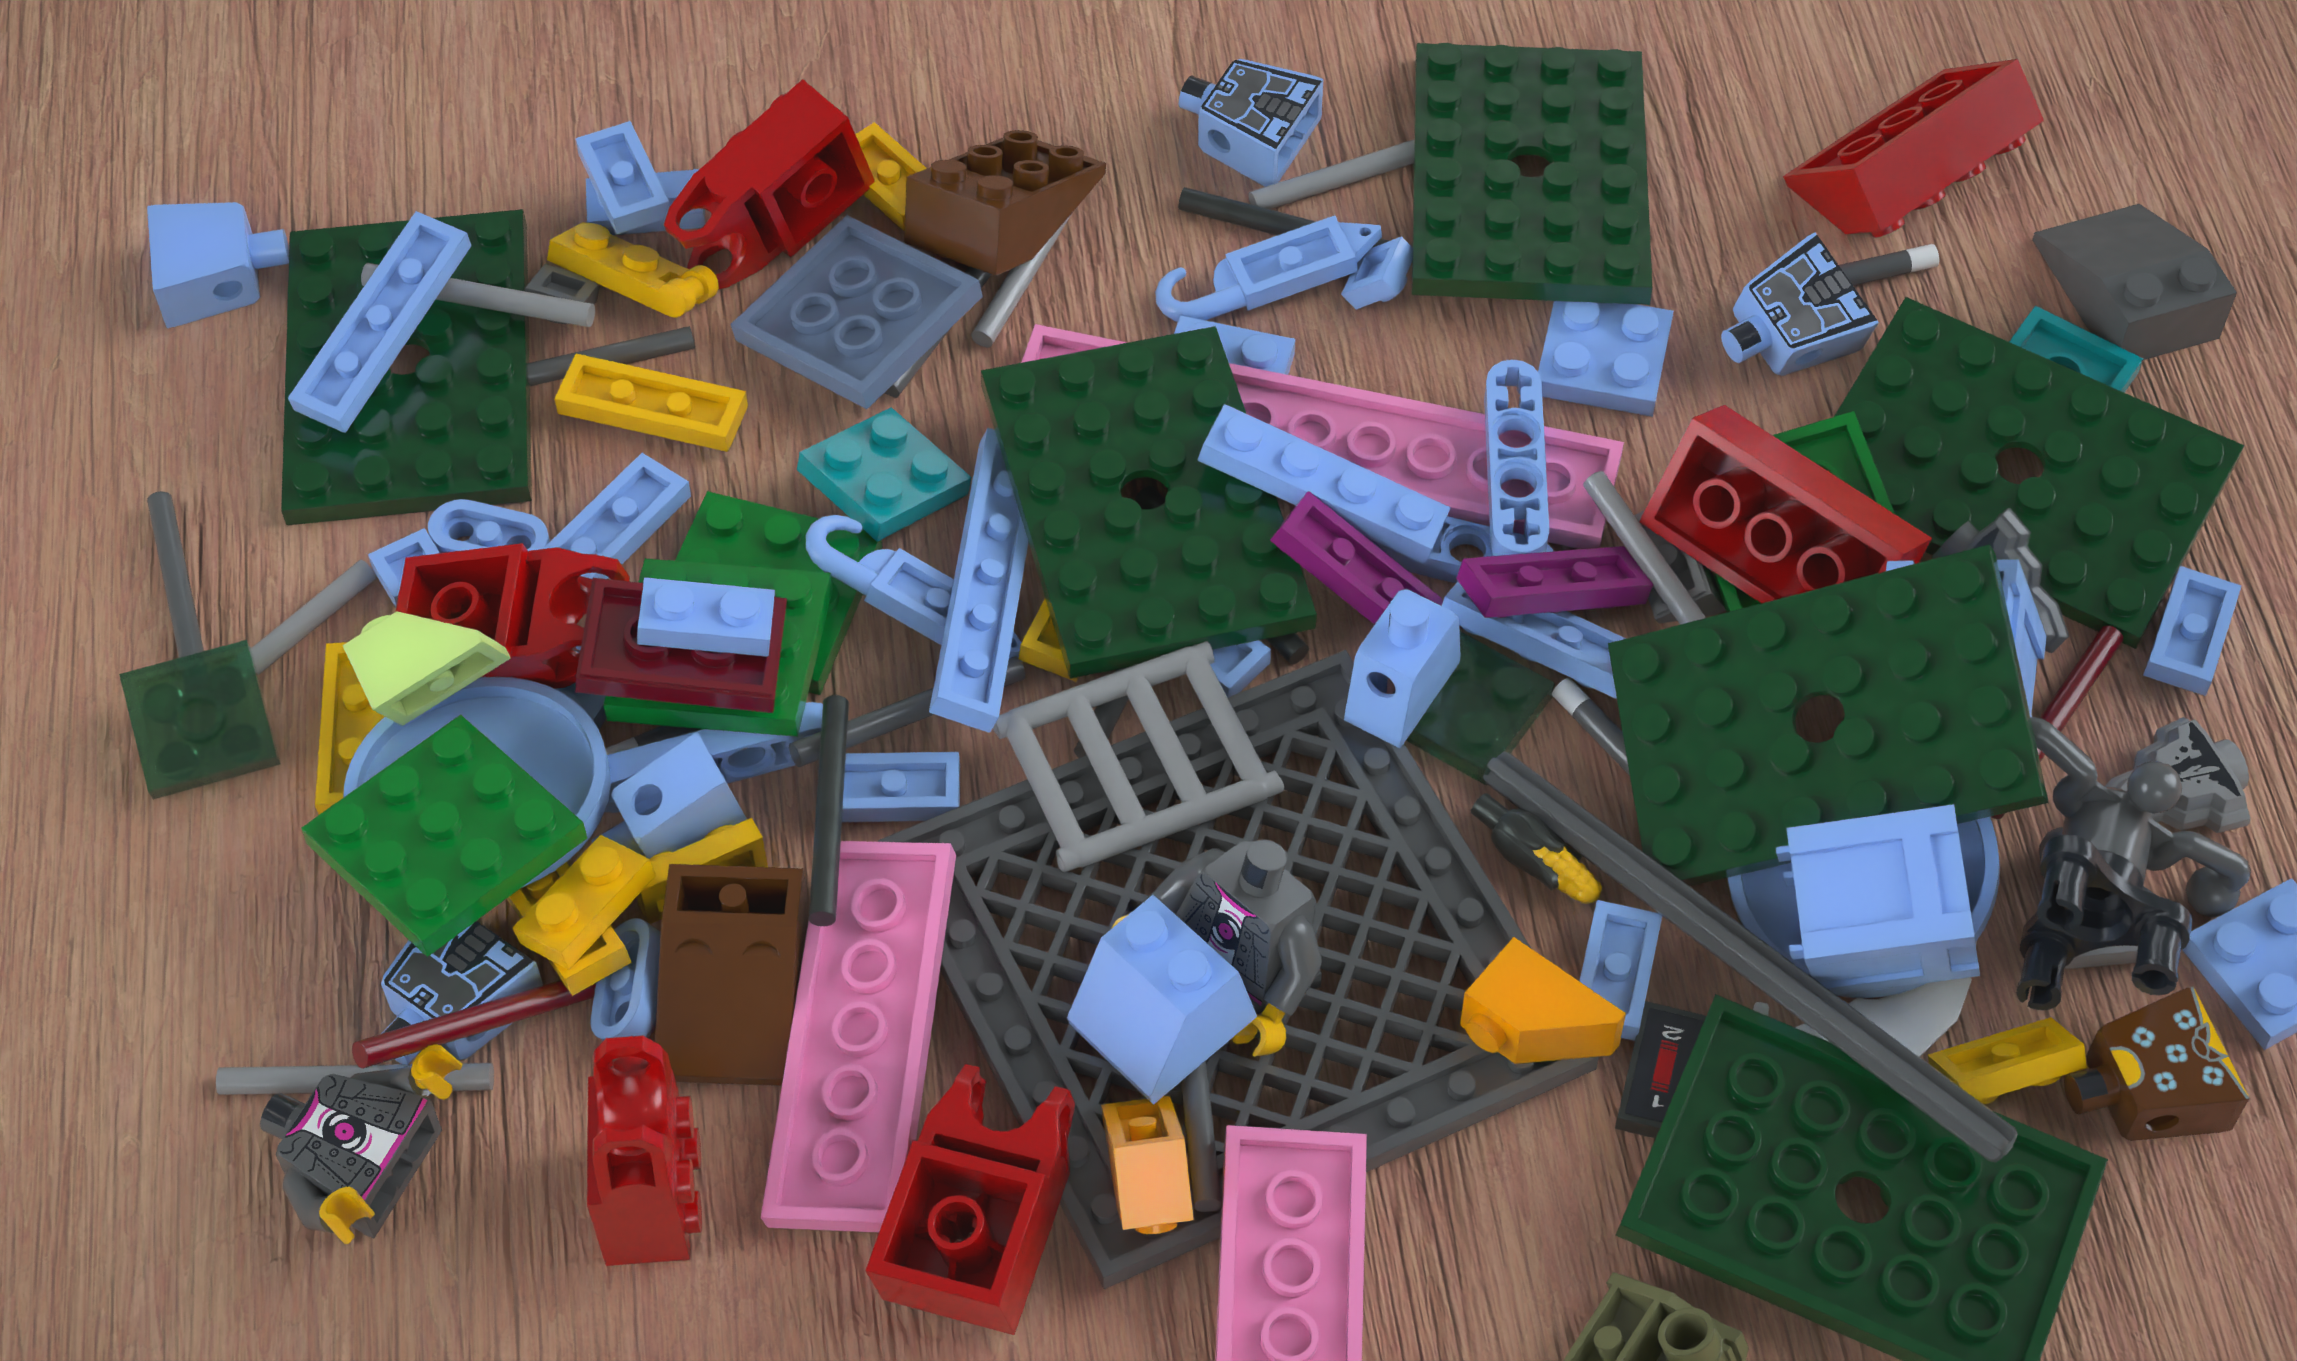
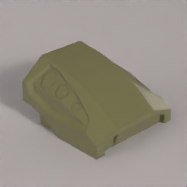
M1613 1272L1606 1282L1609 1288L1608 1292L1563 1360L1746 1361L1749 1347L1742 1331L1719 1322L1707 1312L1693 1307L1676 1294Z

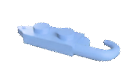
M1334 215L1225 254L1226 258L1220 261L1214 270L1213 283L1215 292L1188 302H1180L1172 297L1171 294L1173 286L1186 276V270L1179 267L1168 272L1159 281L1155 291L1156 304L1165 316L1178 322L1180 315L1206 321L1245 306L1248 311L1358 272L1357 262L1382 238L1381 226L1338 222Z
M830 515L821 517L811 524L806 533V550L813 563L822 571L831 573L832 577L865 595V602L942 645L953 578L900 548L897 551L890 549L876 550L867 554L859 562L844 555L827 543L826 536L835 530L860 533L862 531V524L850 517ZM1014 631L1009 658L1014 656L1019 658L1020 645L1022 643Z

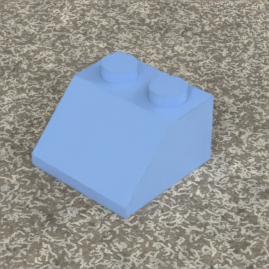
M1152 895L1101 937L1068 1013L1067 1020L1090 1045L1154 1105L1257 1017V1014L1240 973L1158 898Z

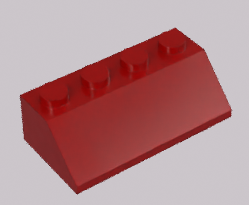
M2018 59L1943 69L1785 174L1783 178L1792 191L1844 234L1870 232L1874 238L1881 237L1902 227L1905 224L1903 216L1912 210L1923 209L1942 200L1946 196L1944 188L1953 182L1964 181L1983 172L1986 169L1984 161L1991 156L2003 154L2021 146L2026 141L2024 134L2043 122L2044 119Z
M1726 405L1692 418L1639 520V523L1761 604L1885 572L1887 561H1914V564L1919 563L1932 540L1927 534Z

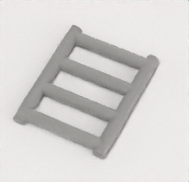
M1207 641L1173 651L1019 706L999 715L992 729L999 739L1008 738L1060 845L1061 849L1056 850L1058 866L1062 872L1065 873L1078 867L1088 866L1264 801L1268 797L1284 791V784L1275 770L1267 773L1218 681L1210 665L1214 663L1212 647ZM1185 674L1187 675L1242 781L1206 793L1152 686ZM1124 696H1128L1182 802L1147 816L1092 709ZM1065 717L1069 718L1121 823L1120 826L1085 838L1032 730Z

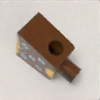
M2194 987L2182 989L2105 1024L2097 1031L2086 1055L2089 1069L2067 1074L2064 1079L2067 1100L2076 1114L2080 1115L2108 1107L2121 1136L2130 1141L2221 1133L2233 1130L2249 1100V1096Z

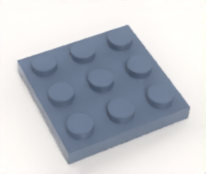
M846 215L730 325L737 342L868 409L965 315L983 295L978 279Z

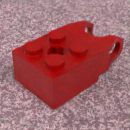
M802 79L787 93L777 97L769 109L746 129L733 135L724 148L693 174L669 207L664 227L667 233L676 238L685 249L694 247L687 269L703 265L709 256L723 249L729 250L732 254L731 264L725 271L715 274L718 279L719 289L728 288L762 270L782 251L790 258L794 256L868 191L869 186L875 183V180L849 118ZM693 209H705L711 213L707 223L698 230L685 231L679 226L681 218Z
M523 543L406 557L396 611L478 630L506 647L511 659L482 677H513L538 682L554 689L565 688L576 683L580 650L576 646H581L584 627L577 625V623L587 614L592 579L582 577L581 575L598 573L609 577L611 580L630 581V576L618 559L596 554H583L559 547L528 551Z
M643 1035L606 1038L594 1050V1076L588 1077L587 1207L605 1265L614 1266L690 1260V1234L702 1232L701 1197L699 1191H694L693 1170L701 1169V1141L699 1128H694L691 1096H679L668 1053L660 1044Z
M965 1064L950 1089L927 1114L918 1141H912L865 1272L882 1300L1015 1335L1070 1175L1068 1136L1071 1129L1075 1101L1069 1089L1054 1086L1047 1099L1036 1108L1031 1119L1022 1126L1009 1131H993L983 1126L984 1113L982 1104L986 1080L980 1076V1067ZM972 1232V1235L967 1238L968 1233ZM957 1239L962 1240L961 1242L954 1243Z

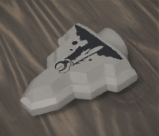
M2182 717L2157 729L2154 735V743L2137 752L2133 770L2113 777L2105 786L2127 791L2128 778L2134 769L2145 762L2156 760L2169 764L2180 775L2182 793L2173 808L2162 813H2151L2154 821H2162L2179 830L2205 825L2216 833L2245 827L2250 823L2246 796L2243 791L2248 785L2249 773L2242 752L2229 739H2223L2214 743L2208 733L2195 719L2189 721L2187 718Z

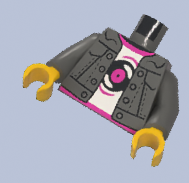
M1270 840L1241 841L1227 852L1213 848L1187 859L1177 866L1149 896L1154 895L1230 963L1240 973L1250 999L1261 1008L1265 1007L1261 1015H1257L1252 1022L1232 1038L1235 1044L1248 1043L1259 1030L1260 1042L1253 1052L1254 1057L1273 1054L1284 1046L1286 1029L1281 1020L1285 1014L1291 1016L1294 1014L1318 974L1322 963L1313 927L1316 899L1310 889L1285 870L1287 862L1286 851L1281 845ZM1129 914L1124 915V916H1121L1120 918H1118V919L1115 921V923L1113 924L1112 928H1113L1114 926H1116L1120 921H1122V920H1123L1126 916H1128Z
M434 1044L423 1049L416 1056L413 1064L408 1066L357 1073L350 1078L336 1074L327 1075L321 1079L306 1104L282 1093L275 1094L268 1101L261 1116L260 1127L262 1131L282 1139L277 1147L276 1157L285 1174L283 1191L302 1224L307 1229L335 1233L344 1244H349L355 1238L349 1229L350 1226L373 1239L376 1237L442 1132L431 1099L426 1096L434 1094L442 1100L449 1098L453 1087L444 1080V1077L454 1070H461L463 1063L441 1045Z

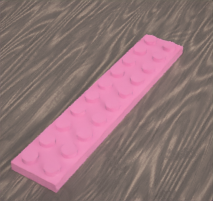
M1035 324L1021 363L1127 342ZM1229 363L1246 414L1451 507L1447 515L1449 517L1490 526L1485 414ZM1544 426L1550 529L1548 542L1579 549L1600 548L1607 519L1590 497L1583 483L1592 474L1603 471L1613 486H1615L1624 442ZM1517 430L1506 431L1499 436L1503 444L1513 448L1524 447L1531 442L1527 434ZM1512 479L1501 485V489L1512 497H1526L1534 492V488L1524 480ZM1525 519L1514 520V533L1524 535Z

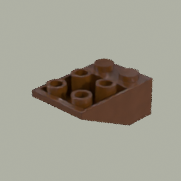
M1008 131L998 140L985 145L971 146L968 148V152L949 160L935 161L931 164L930 168L907 177L904 243L997 276L1032 260L1103 178L1106 174V163L1084 156V151L1074 146H1054L1039 141L1038 136L1029 131Z
M669 864L661 921L655 1042L660 1044L668 1053L676 1082L782 1086L809 921V900L803 868Z

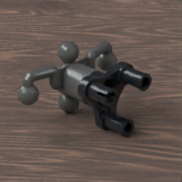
M2030 717L2037 748L2068 775L2062 778L2053 790L2055 807L2065 816L2064 825L2047 832L2039 845L2040 871L2045 881L2037 912L2023 927L2019 950L2024 958V964L2016 992L2019 1001L2023 1003L2028 999L2029 989L2032 986L2027 1007L2036 1010H2050L2056 1007L2061 1002V986L2065 966H2068L2073 958L2081 954L2112 946H2138L2136 964L2132 972V982L2136 988L2150 995H2164L2172 992L2178 982L2177 969L2180 952L2187 946L2190 940L2192 916L2188 909L2180 903L2157 896L2145 888L2143 885L2146 870H2164L2185 857L2204 865L2205 867L2196 870L2188 880L2186 895L2188 903L2198 914L2213 918L2227 913L2236 906L2241 893L2240 889L2250 879L2251 868L2248 861L2240 854L2193 831L2172 833L2153 820L2151 813H2162L2173 808L2182 793L2180 775L2169 764L2155 760L2137 766L2128 778L2127 791L2114 787H2105L2097 781L2098 774L2095 764L2088 755L2046 720Z

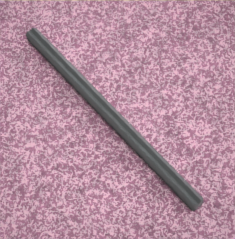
M1502 752L1488 762V768L1483 776L1487 785L1519 809L1538 816L1564 843L1986 1160L1997 1162L2011 1150L2018 1135L2015 1127L1511 753Z

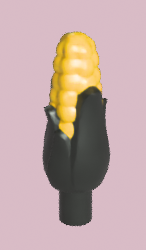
M1487 793L1477 799L1472 806L1471 814L1493 830L1491 834L1492 842L1506 860L1542 882L1551 891L1557 888L1562 893L1583 904L1597 901L1602 891L1601 883L1595 879L1593 873L1587 870L1583 863L1579 862L1582 855L1558 838L1544 821L1538 816L1522 809L1508 810Z

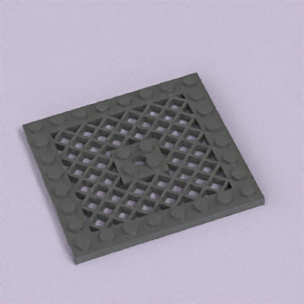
M1344 650L1228 697L1259 758L1277 752L1273 764L1261 761L1267 773L1275 770L1283 781L1284 790L1308 797L1303 813L1300 814L1271 805L1274 796H1271L1264 801L1228 814L1250 821L1244 838L1213 830L1217 818L1166 836L1165 838L1191 845L1187 860L1203 853L1205 849L1218 848L1227 852L1241 841L1255 842L1258 840L1263 825L1293 833L1292 842L1288 852L1286 851L1287 862L1285 870L1291 875L1324 884L1320 899L1315 904L1313 927L1317 942L1323 927L1356 936L1349 955L1319 947L1322 959L1320 969L1341 975L1336 992L1333 995L1316 990L1321 987L1322 973L1319 970L1298 1005L1327 1015L1320 1035L1287 1025L1290 1017L1288 1014H1285L1281 1020L1286 1029L1284 1046L1312 1055L1305 1076L1272 1066L1277 1052L1263 1055L1259 1061L1226 1052L1230 1040L1206 1060L1212 1115L1236 1122L1235 1126L1367 1134L1366 1172L1596 1070L1599 1056L1514 1064L1499 1052L1490 1053L1483 1050L1468 1035L1438 1026L1444 1007L1462 1011L1466 990L1452 986L1458 967L1471 986L1513 937L1528 947L1530 945L1405 744L1398 748L1344 721L1354 662L1348 652ZM1204 708L1170 721L1200 782L1202 783L1219 776L1214 788L1202 785L1206 793L1231 785L1234 775L1240 777ZM1146 731L1111 745L1142 807L1160 800L1156 810L1158 812L1174 806L1176 799L1180 800ZM1291 752L1322 760L1317 776L1287 769L1286 765ZM1087 755L1052 769L1082 832L1101 824L1098 831L1100 833L1116 827L1117 824H1121ZM1335 765L1348 786L1329 781ZM1027 779L882 838L878 842L951 843L956 853V861L940 972L1020 1126L1031 1119L1036 1108L1047 1099L1054 1086L1070 1090L1075 1101L1072 1124L1068 1136L1070 1175L1060 1205L1103 1289H1107L1220 1238L1222 1206L1210 1212H1200L1194 1209L1189 1168L1188 1174L1194 1220L1177 1222L1176 1228L1160 1234H1142L1137 1232L1135 1228L1122 1229L1116 1206L1101 1105L1104 1104L1112 1084L1139 1091L1107 1060L1075 1051L1080 1034L1067 1020L1072 1004L1047 997L1046 995L1054 976L1081 984L1089 967L1088 964L1063 957L1070 937L1098 945L1101 937L1112 929L1113 924L1118 918L1130 914V912L1134 911L1148 899L1149 895L1139 893L1146 874L1166 879L1182 862L1155 855V850L1160 841L1158 839L1142 845L1140 850L1131 849L1085 866L1081 875L1068 871L1064 873L1060 869L1052 867L1056 850L1060 848V845ZM1321 801L1352 809L1347 826L1315 818ZM1143 809L1144 812H1145V814H1146V816H1147V815H1150V814H1152V813H1155V812H1152V811H1148V810ZM1365 814L1379 836L1359 831ZM1084 834L1085 838L1091 836V835ZM1307 838L1339 847L1333 864L1301 856ZM1042 849L1037 862L1022 858L1025 855ZM1351 851L1383 860L1377 878L1345 869ZM1102 861L1132 870L1125 888L1095 880ZM1395 864L1409 887L1389 882ZM999 873L1028 881L1020 900L991 892ZM981 874L977 886H975L972 877ZM1042 886L1072 894L1065 913L1035 905ZM1337 888L1369 898L1363 916L1331 907ZM1086 899L1116 907L1109 927L1079 918ZM1382 902L1415 911L1408 930L1375 920ZM990 913L1012 919L1004 939ZM1426 915L1441 939L1420 933ZM1026 924L1056 933L1048 952L1019 944ZM1368 940L1401 950L1394 969L1361 959ZM1416 954L1447 963L1441 981L1436 982L1406 973L1412 955ZM1018 965L1040 972L1032 992ZM1354 979L1387 989L1381 1008L1347 999ZM1399 993L1433 1003L1427 1022L1393 1013ZM1251 1000L1256 1014L1263 1012L1265 1007L1261 1008ZM1046 1018L1068 1025L1061 1045H1059ZM1339 1019L1373 1029L1366 1049L1332 1039ZM1258 1030L1255 1037L1260 1039V1032ZM1385 1033L1419 1043L1412 1063L1378 1053ZM1431 1046L1452 1052L1425 1064ZM1325 1059L1359 1069L1351 1090L1318 1080ZM1219 1071L1251 1081L1244 1103L1211 1093ZM1074 1072L1098 1079L1090 1100H1088ZM1371 1073L1391 1079L1365 1091ZM1179 1083L1164 1096H1170L1173 1103L1183 1106L1181 1083ZM1264 1085L1298 1095L1290 1117L1256 1107ZM1310 1099L1330 1105L1323 1110L1304 1117ZM1184 1122L1183 1127H1182V1133H1183L1184 1138H1185V1147H1186V1156H1187L1188 1147H1187L1186 1128H1185V1122ZM1215 1140L1222 1201L1224 1143Z

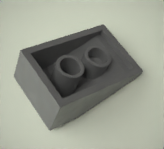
M2141 204L2034 232L2032 239L2090 333L2143 358V360L2220 339L2237 294L2236 290L2209 249Z

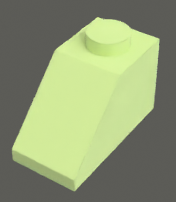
M398 611L392 615L381 616L370 621L363 627L360 635L342 645L372 710L402 726L511 659L506 647L478 630Z

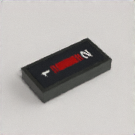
M1645 1001L1638 1035H1636L1615 1129L1656 1138L1706 1015Z

